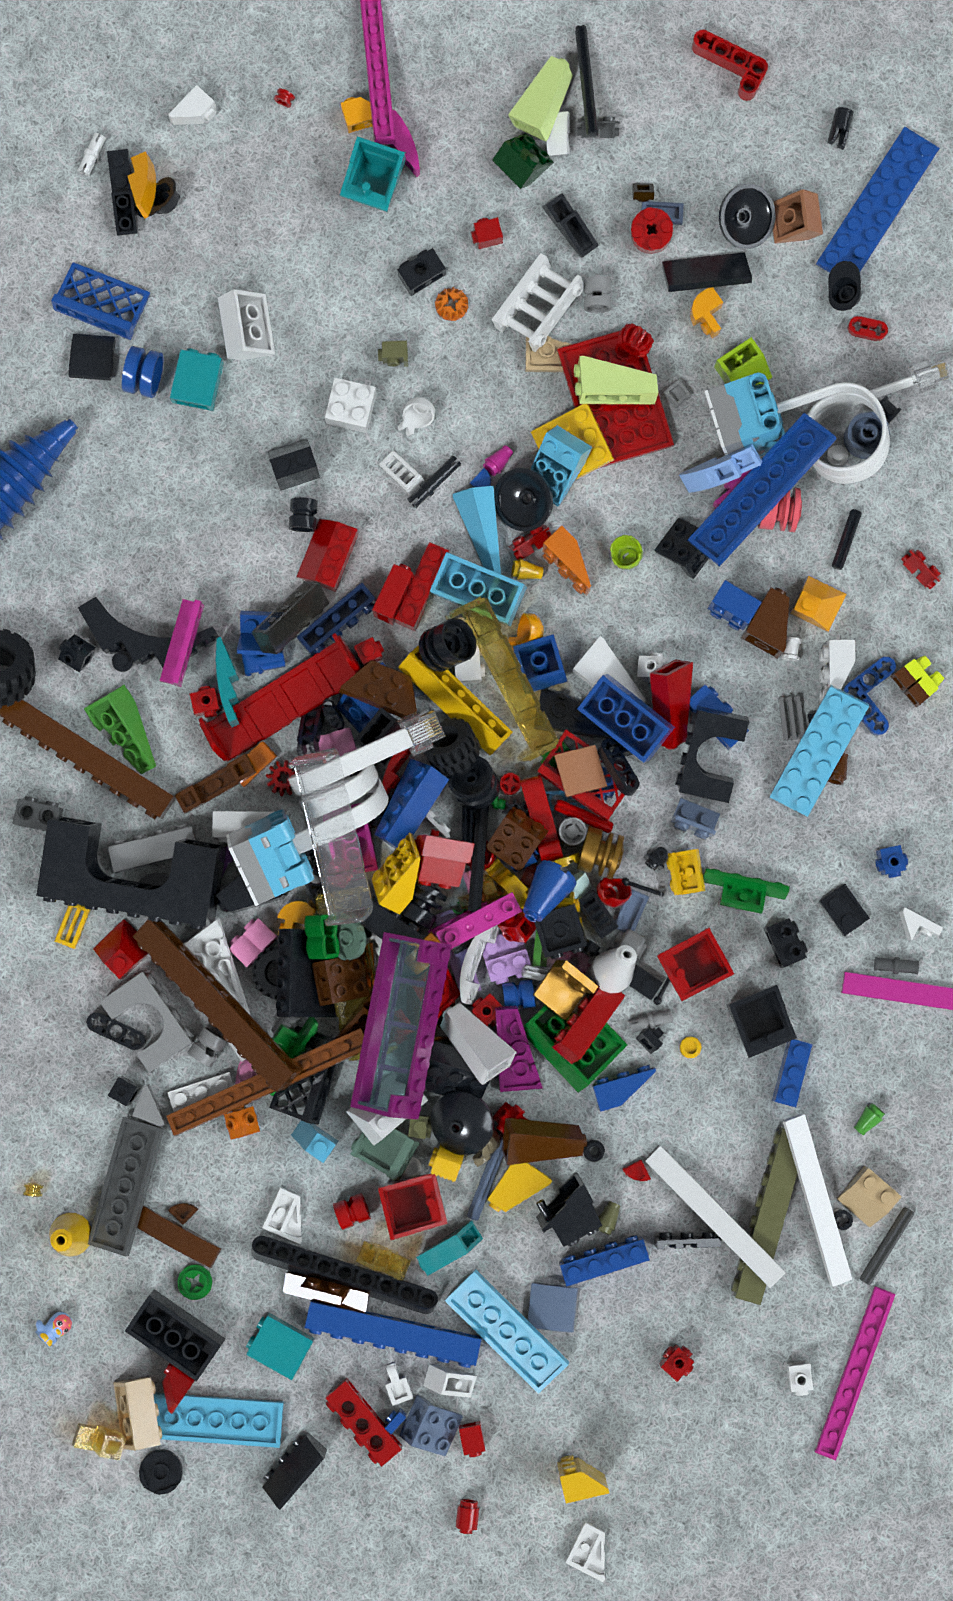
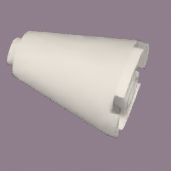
M622 945L605 951L594 959L590 969L591 977L600 986L599 988L602 991L619 993L630 985L637 959L635 950L628 945Z

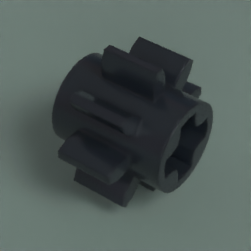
M514 798L513 804L505 803L508 810L502 811V814H508L514 806L526 814L529 812L528 810H523L525 802L518 804L516 798Z

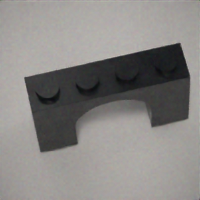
M698 706L697 711H693L690 724H693L692 732H687L685 744L688 745L686 753H682L680 765H683L682 773H677L675 785H678L680 793L729 803L734 785L733 778L705 771L697 762L696 755L701 744L713 737H723L744 742L749 718Z

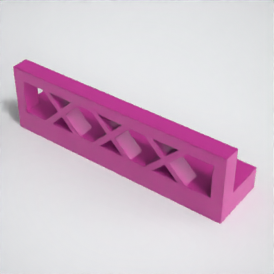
M186 599L182 600L160 682L178 687L182 686L204 609V604L199 600L194 602Z

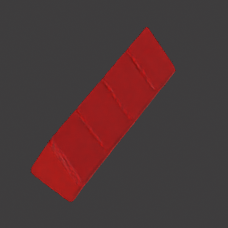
M332 634L335 640L333 644L233 706L239 725L231 727L225 712L208 723L202 717L198 719L211 749L223 761L228 762L253 748L258 742L267 739L291 724L296 718H300L318 707L325 699L340 693V687L361 670V667L340 635Z

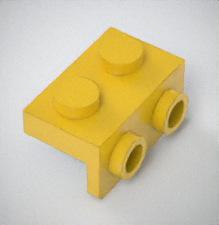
M699 849L668 853L666 864L671 872L670 888L674 895L705 891Z

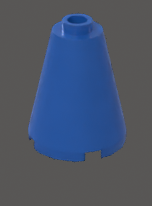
M543 860L536 868L523 908L525 917L531 922L542 921L574 890L577 884L572 873L569 871L565 873L560 870L562 866L558 863Z

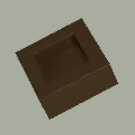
M633 183V200L639 202L654 200L653 183Z

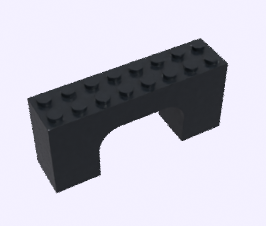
M63 816L48 819L36 896L43 897V901L56 902V900L64 901V905L68 906L83 904L86 909L98 910V908H104L107 913L119 914V911L126 912L127 916L140 918V915L148 916V920L156 922L165 919L169 920V924L172 925L187 923L190 924V928L203 929V927H208V925L215 921L218 905L216 903L218 901L216 895L220 892L227 846L186 838L176 841L168 880L161 886L114 878L102 871L97 860L102 823Z

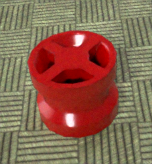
M514 773L504 774L500 780V789L504 794L514 795L521 787L520 778Z

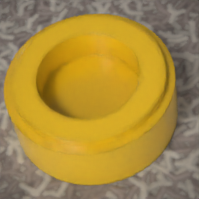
M686 1037L680 1042V1052L686 1058H695L701 1052V1043L695 1037Z

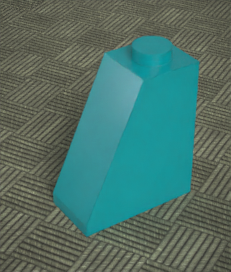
M471 1220L422 1251L416 1258L420 1268L429 1276L468 1254L483 1238Z

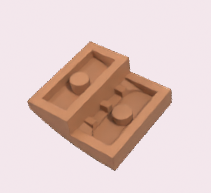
M596 745L554 755L566 797L607 787Z

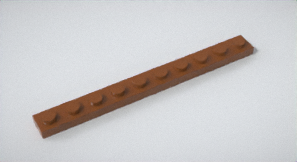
M363 1028L293 1058L292 1060L302 1071L291 1084L360 1054L365 1033ZM258 1074L173 1112L166 1117L173 1135L178 1136L276 1091L270 1089L266 1084V1080Z

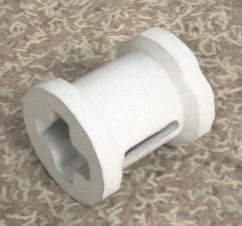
M787 637L786 649L780 656V659L799 661L798 651L802 639Z

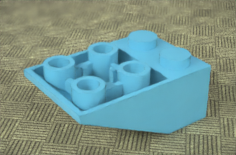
M558 425L545 434L531 466V469L540 473L548 482L553 495V504L556 506H560L585 465L592 446Z

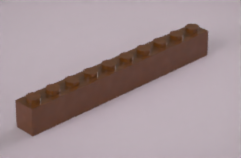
M24 700L15 701L9 707L4 705L0 708V716L4 718L2 720L4 724L12 729L14 726H17L21 729L20 734L29 740L32 737L39 740L37 745L46 751H49L50 748L57 752L55 756L65 763L67 760L75 763L73 768L82 774L86 771L93 775L91 779L101 786L103 783L111 786L109 791L118 797L121 794L128 797L126 802L138 808L140 805L147 809L145 814L154 820L157 816L163 819L176 799L170 793Z
M147 919L133 936L137 941V945L142 950L147 951L153 963L160 966L166 972V977L180 987V992L189 997L194 1002V1007L208 1017V1022L222 1032L223 1038L234 1045L237 1053L242 1058L247 1059L253 1071L266 1080V1084L270 1089L276 1092L286 1089L302 1070L162 920L156 922Z

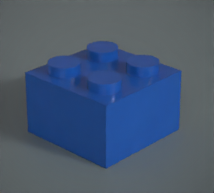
M725 580L707 609L710 610V615L719 620L721 618L727 620L731 628L739 631V629L744 630L762 602Z
M554 634L513 646L527 694L568 682Z

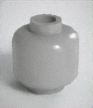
M632 929L626 930L625 933L620 931L614 941L617 944L616 948L622 945L632 947L637 954L638 960L647 947L645 938Z

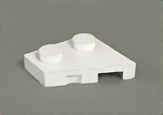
M279 1187L262 1228L301 1244L300 1195Z
M584 1521L565 1559V1563L604 1582L605 1531Z

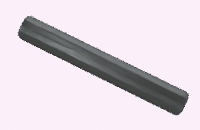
M906 1207L901 1210L860 1276L861 1281L867 1285L873 1282L914 1216L913 1211Z

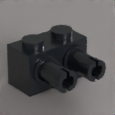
M787 918L764 928L780 968L807 958L805 953L808 950L804 941H800L797 936L799 929L795 921Z

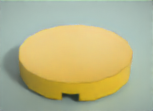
M580 854L566 855L552 862L565 867L573 863V861L578 863L580 861Z

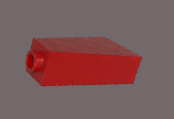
M677 659L650 673L653 710L675 727L661 745L669 750L678 748L686 740L693 662Z

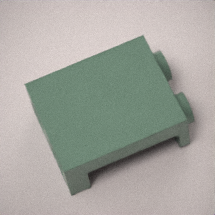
M395 1128L380 1142L373 1145L362 1132L360 1137L354 1140L350 1155L378 1169L390 1179L400 1181L420 1142L408 1137V1135Z

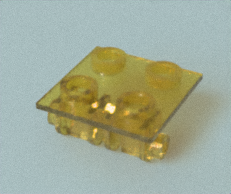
M485 874L483 878L482 903L487 902V904H490L503 897L499 885L495 886L492 877ZM469 894L458 897L461 909L466 908L468 910Z

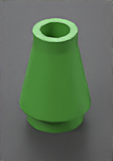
M873 1103L869 1106L866 1105L854 1128L864 1136L869 1130L883 1121L882 1117L885 1113Z

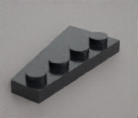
M549 688L541 689L535 728L558 732L568 730L572 734L604 739L612 738L577 709L582 703L581 701H576L562 693L548 690Z

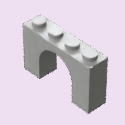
M141 972L101 1000L100 1003L112 1020L140 1003L150 1004L159 1010L164 1022L162 1034L157 1041L137 1054L144 1067L150 1073L194 1042L192 1039L194 1034L188 1026L183 1027L179 1021L182 1019L179 1012L175 1008L171 1009L167 1002L170 1000L164 991L159 992L155 987L157 981L153 975Z

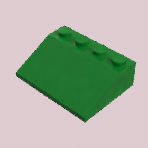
M544 1005L523 1025L526 1037L579 1093L625 1049L627 1044L606 1023L582 1058L570 1064L552 1048L557 1041L554 1039L557 1033L567 1027V1020H563Z

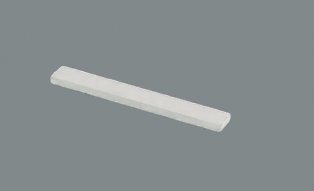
M799 1114L783 1120V1124L829 1284L834 1287L852 1280L807 1120L804 1114Z
M662 1146L646 1160L647 1164L769 1288L786 1273Z

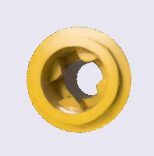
M522 559L513 561L511 577H516V580L542 579L543 567Z

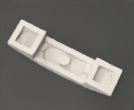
M498 925L475 936L466 952L460 974V996L462 1003L470 1005L474 1003L480 984L473 982L486 942L495 944L500 930Z

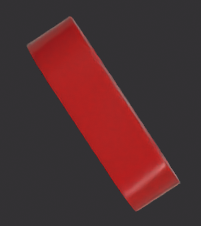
M856 316L850 320L848 331L854 337L881 341L886 337L888 327L880 320ZM856 322H860V326L865 327L866 329L860 328L859 331H856L855 327L852 325H855ZM879 326L880 331H883V333L877 336L875 331L869 329H876Z

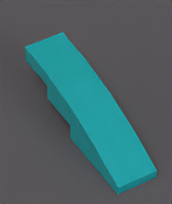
M218 637L216 639L215 658L217 683L228 722L231 727L239 725V721L232 705L240 701L232 683L238 681L239 677L222 638Z

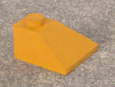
M808 576L790 614L829 632L846 593Z

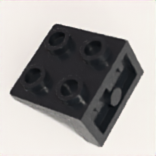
M678 518L655 548V552L681 566L686 575L694 579L709 558L688 541L689 537L698 527Z

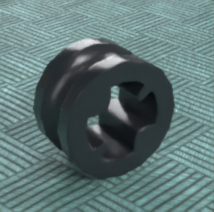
M838 1210L834 1213L838 1229L847 1230L852 1226L853 1218L849 1212ZM842 1214H846L845 1218H848V1222L840 1226L837 1218L842 1217Z

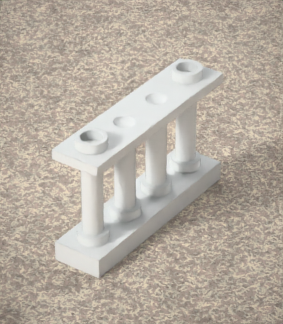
M541 253L492 318L495 328L503 333L506 327H511L528 337V342L534 352L545 344L549 333L574 299L581 295L584 288L582 278L578 274L571 282L550 270L551 265L547 256ZM547 277L566 288L565 292L558 298L538 286L542 278ZM531 294H536L554 305L548 315L526 303ZM523 310L542 322L536 331L514 320V316L518 311Z

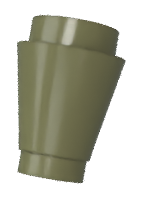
M609 1201L598 1216L602 1227L599 1228L600 1232L611 1235V1232L615 1231L620 1205Z

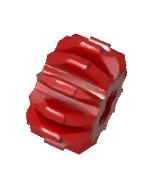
M632 323L626 324L621 329L616 340L620 348H623L625 352L637 358H644L651 350L654 342L652 335L647 333L646 329H642L640 326Z
M288 760L284 761L283 767L277 761V769L273 766L269 767L274 773L266 774L268 779H273L267 783V786H274L272 789L274 794L280 788V796H284L285 790L291 796V784H289L288 778L287 783L279 782V779L282 778V773H285L286 776L288 774L292 776L301 770L294 771L297 765L293 763L289 767Z

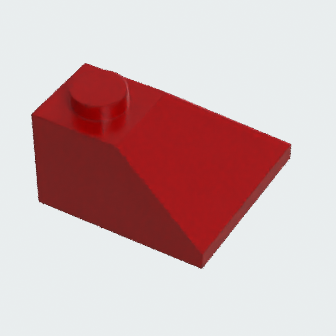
M125 919L93 948L102 962L119 979H124L148 955L147 951L142 950L137 945V941L133 937L137 931Z

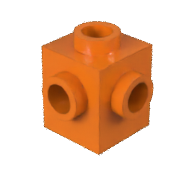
M242 1106L231 1113L224 1114L231 1140L260 1132L257 1115L253 1106L248 1108Z

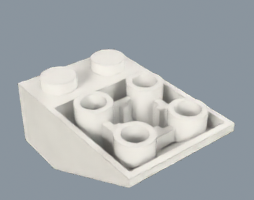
M829 640L819 650V662H823V670L819 671V682L823 683V691H820L819 694L820 703L830 685L841 690L855 663V640Z

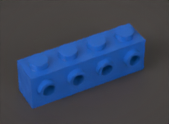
M633 1235L625 1238V1242L619 1244L616 1241L607 1243L603 1249L597 1251L596 1248H591L583 1251L584 1255L575 1257V1254L562 1258L563 1261L559 1262L567 1287L650 1261L642 1236Z

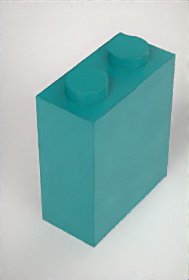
M187 348V350L180 349L170 394L171 402L213 411L224 365L222 358L218 354L208 352L206 355L191 348Z
M269 1313L267 1317L262 1316L256 1327L260 1329L257 1336L252 1335L246 1345V1348L249 1350L246 1355L286 1378L293 1380L315 1338Z

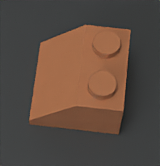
M802 189L773 202L776 213L773 228L775 244L810 240L823 234L817 193Z

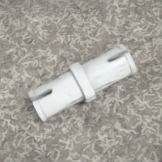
M99 133L93 134L88 148H85L83 152V160L77 169L79 173H85L88 177L96 160L99 161V153L106 141L103 135L100 134V137H98Z

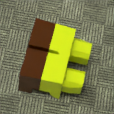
M925 655L917 660L913 659L890 676L902 691L919 679L916 684L904 692L915 707L920 706L939 689L938 686L944 680V677L938 671L934 672L931 676H928L924 671L931 665L930 660Z

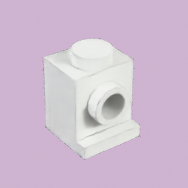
M808 1360L786 1363L789 1390L795 1392L797 1396L809 1394L808 1390H813L811 1364ZM803 1376L805 1381L801 1384L798 1383L797 1379Z

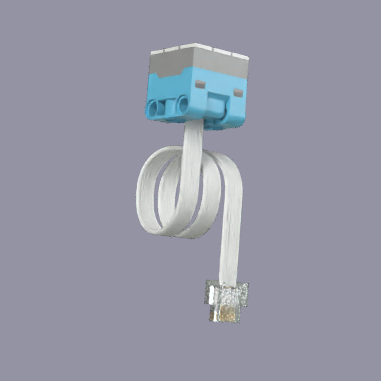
M926 360L908 367L910 377L872 390H868L855 383L842 382L776 404L766 376L762 373H754L706 390L705 394L725 455L750 444H753L759 457L766 455L778 442L774 440H777L780 435L782 437L785 434L781 412L819 400L807 415L820 423L827 416L861 403L865 404L876 413L882 423V436L875 452L863 462L848 467L830 466L820 459L813 464L815 470L825 479L835 483L849 484L862 481L875 474L884 464L889 452V430L884 410L877 398L913 386L915 395L936 388L935 383L948 379L949 374L945 360L933 364Z
M434 710L421 716L417 711L397 720L398 725L402 729L354 751L346 752L343 756H335V759L314 764L288 778L295 796L307 794L333 783L299 801L301 810L307 820L341 808L359 799L366 793H373L361 804L295 834L288 815H286L284 809H281L226 835L229 851L255 906L314 880L312 867L304 852L367 824L383 812L388 804V795L380 778H378L374 764L408 748L413 757L434 748L432 742L445 737ZM359 770H362V771H361L358 775H356V776L348 777V778H345V779L340 780V781H338V782H335V781H337V780H339V779H342V778H344V777H346V776H348V775H350V774H353V773H355V772H357V771H359Z

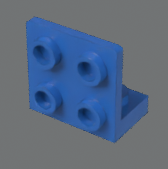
M241 610L237 654L246 656L265 655L268 657L280 655L284 636L283 612Z

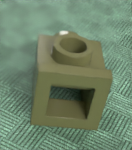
M407 340L382 341V349H378V361H383V364L387 363V366L391 367L399 366L400 363H404V367H408Z
M419 1115L418 1120L410 1119L408 1137L430 1138L431 1116Z

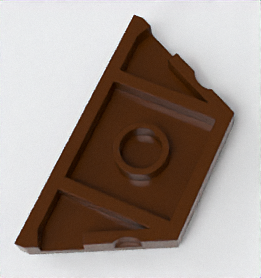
M371 660L339 689V692L376 708H383L388 713L415 723L418 719L411 676Z

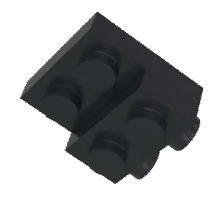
M575 903L553 909L542 921L534 922L545 958H560L567 951L577 953L583 951L584 947L588 944Z

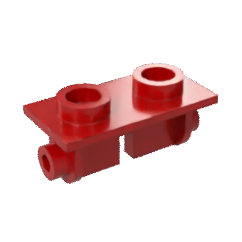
M543 524L531 530L524 537L523 535L516 537L512 540L513 544L508 547L512 551L516 550L513 554L517 560H523L534 553L532 544H535L539 550L552 534L550 531L546 532L549 530V527Z
M912 548L909 551L912 555L906 554L901 559L904 562L903 565L912 574L919 569L921 573L916 576V579L925 588L928 587L931 590L936 585L934 580L936 579L939 582L942 579L939 576L941 572L933 564L929 566L924 561L926 556L919 549L915 551Z

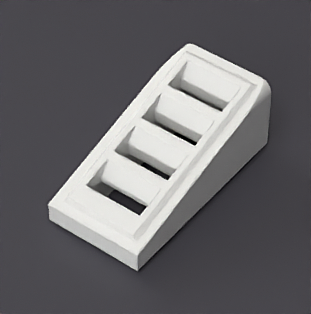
M394 450L379 464L408 495H411L420 487L422 482H425L422 476ZM397 459L398 462L389 469L388 466ZM403 465L404 467L395 475L394 472ZM407 471H409L410 473L403 480H401L400 478Z

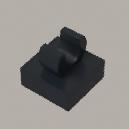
M659 1027L653 1031L648 1028L636 1039L652 1054L663 1045L659 1038L664 1032Z

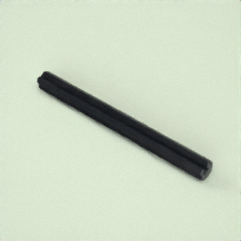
M578 25L575 28L586 134L591 137L598 134L589 45L586 26Z
M489 806L476 810L473 839L475 845L472 853L468 911L472 913L480 909L482 904Z

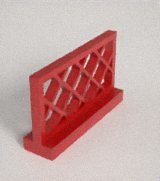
M568 730L564 731L536 772L563 792L564 789L558 768L555 769L548 762L554 755L565 753L562 742L566 736L574 741L576 749H578V744L583 748L589 747L587 743ZM560 747L561 752L555 753L557 749ZM614 764V767L617 770L623 771L622 767H620L617 764ZM610 774L604 775L605 778L611 777ZM613 781L614 789L602 791L600 788L598 792H584L571 797L608 821L625 795L621 793L618 797L617 791L619 789ZM615 791L616 801L611 807L604 802L603 793Z

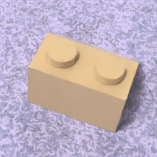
M864 1166L837 1197V1200L870 1228L887 1215L902 1196L870 1168Z

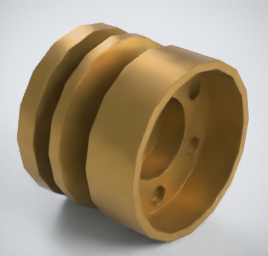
M589 826L583 842L577 870L590 873L594 865H598V876H602L604 868H608L607 878L612 879L622 859L624 836L618 835L615 844L612 843L614 833L610 832L607 840L604 841L602 840V830Z

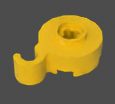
M497 858L493 865L485 871L503 889V896L513 892L523 911L529 892L528 888Z

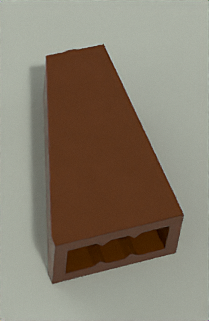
M514 1118L505 1119L502 1152L507 1165L583 1156L584 1147L587 1146L586 1135L582 1134L579 1125Z

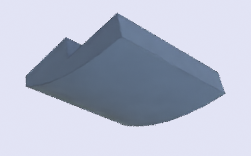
M533 1282L531 1284L528 1321L537 1329L574 1332L578 1288Z

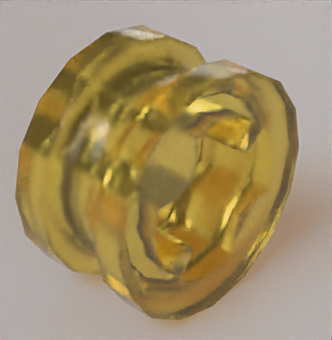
M24 1183L26 1190L23 1191V1195L42 1197L41 1189L44 1188V1185Z

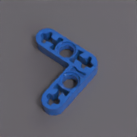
M890 657L879 659L843 688V691L846 693L849 692L848 687L851 689L856 688V696L858 698H861V696L865 698L862 701L869 704L871 712L868 715H864L861 721L876 736L886 733L889 723L867 693L894 673L896 663ZM881 662L885 664L889 662L891 665L889 667L890 672L884 670L879 675L872 668L875 667L876 671L883 666ZM871 674L875 680L874 684L866 685L863 681L864 675ZM876 713L878 716L874 717L877 722H883V730H875V722L873 720L868 722L866 719Z

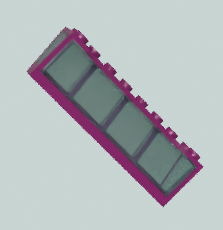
M384 932L350 1107L391 1118L419 1119L451 945Z

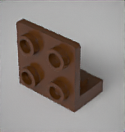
M362 955L352 960L335 958L312 963L320 1006L369 996Z

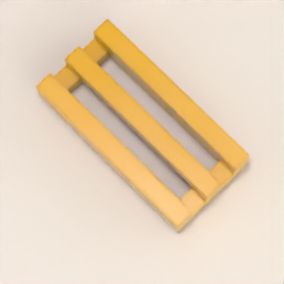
M79 904L77 906H68L54 942L75 949L90 909H86ZM73 907L77 908L66 938L62 940L61 937ZM82 910L84 911L73 941L70 943L69 940Z

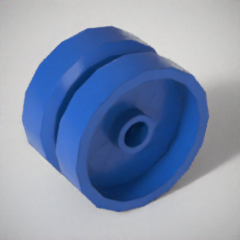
M131 346L123 367V392L135 394L139 390L142 396L154 398L157 394L163 372V353L151 350L146 355L144 348Z

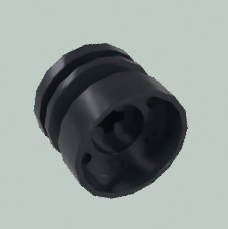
M458 618L448 619L424 631L419 640V652L422 660L429 668L438 672L446 671L470 660L477 648L473 630L466 622Z
M416 879L413 899L401 912V915L431 930L437 917L430 912V909L441 910L442 906L435 903L436 898L445 902L448 897L435 886L419 884Z

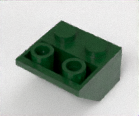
M526 133L506 140L492 159L520 189L532 184L554 163L547 152L542 150L535 143V140Z

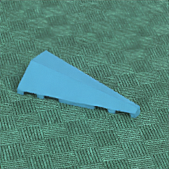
M493 486L474 487L454 493L453 499L483 567L501 574Z

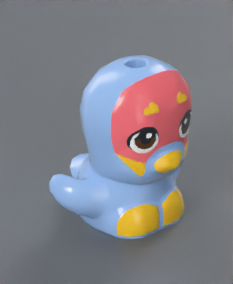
M56 1312L45 1325L41 1320H37V1330L35 1333L50 1347L57 1342L56 1338L62 1337L71 1329L72 1320L65 1312Z

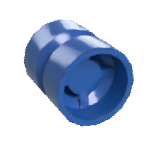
M532 980L520 981L518 985L514 982L502 983L505 1007L517 1006L518 1008L520 1005L523 1008L535 1007Z

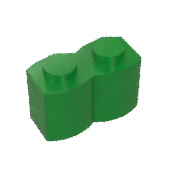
M314 914L305 916L304 929L308 937L306 942L308 957L310 959L338 957L340 947L336 936L337 919L335 915Z

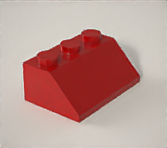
M319 519L316 531L313 533L296 577L336 592L359 535L358 529L338 521Z

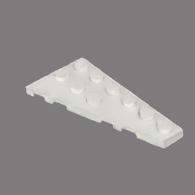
M217 919L184 945L250 1014L221 920ZM229 1043L232 1049L239 1057V1059L241 1060V1062L246 1060L237 1053V1049L234 1047V1045L232 1043Z

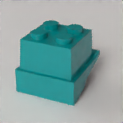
M357 136L340 196L388 212L406 161L405 152Z

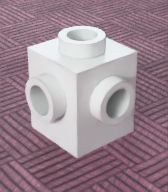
M661 653L639 656L637 677L651 684L650 673L670 663V660Z

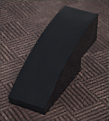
M563 193L558 194L542 206L549 218L581 258L599 246L578 212L573 210Z

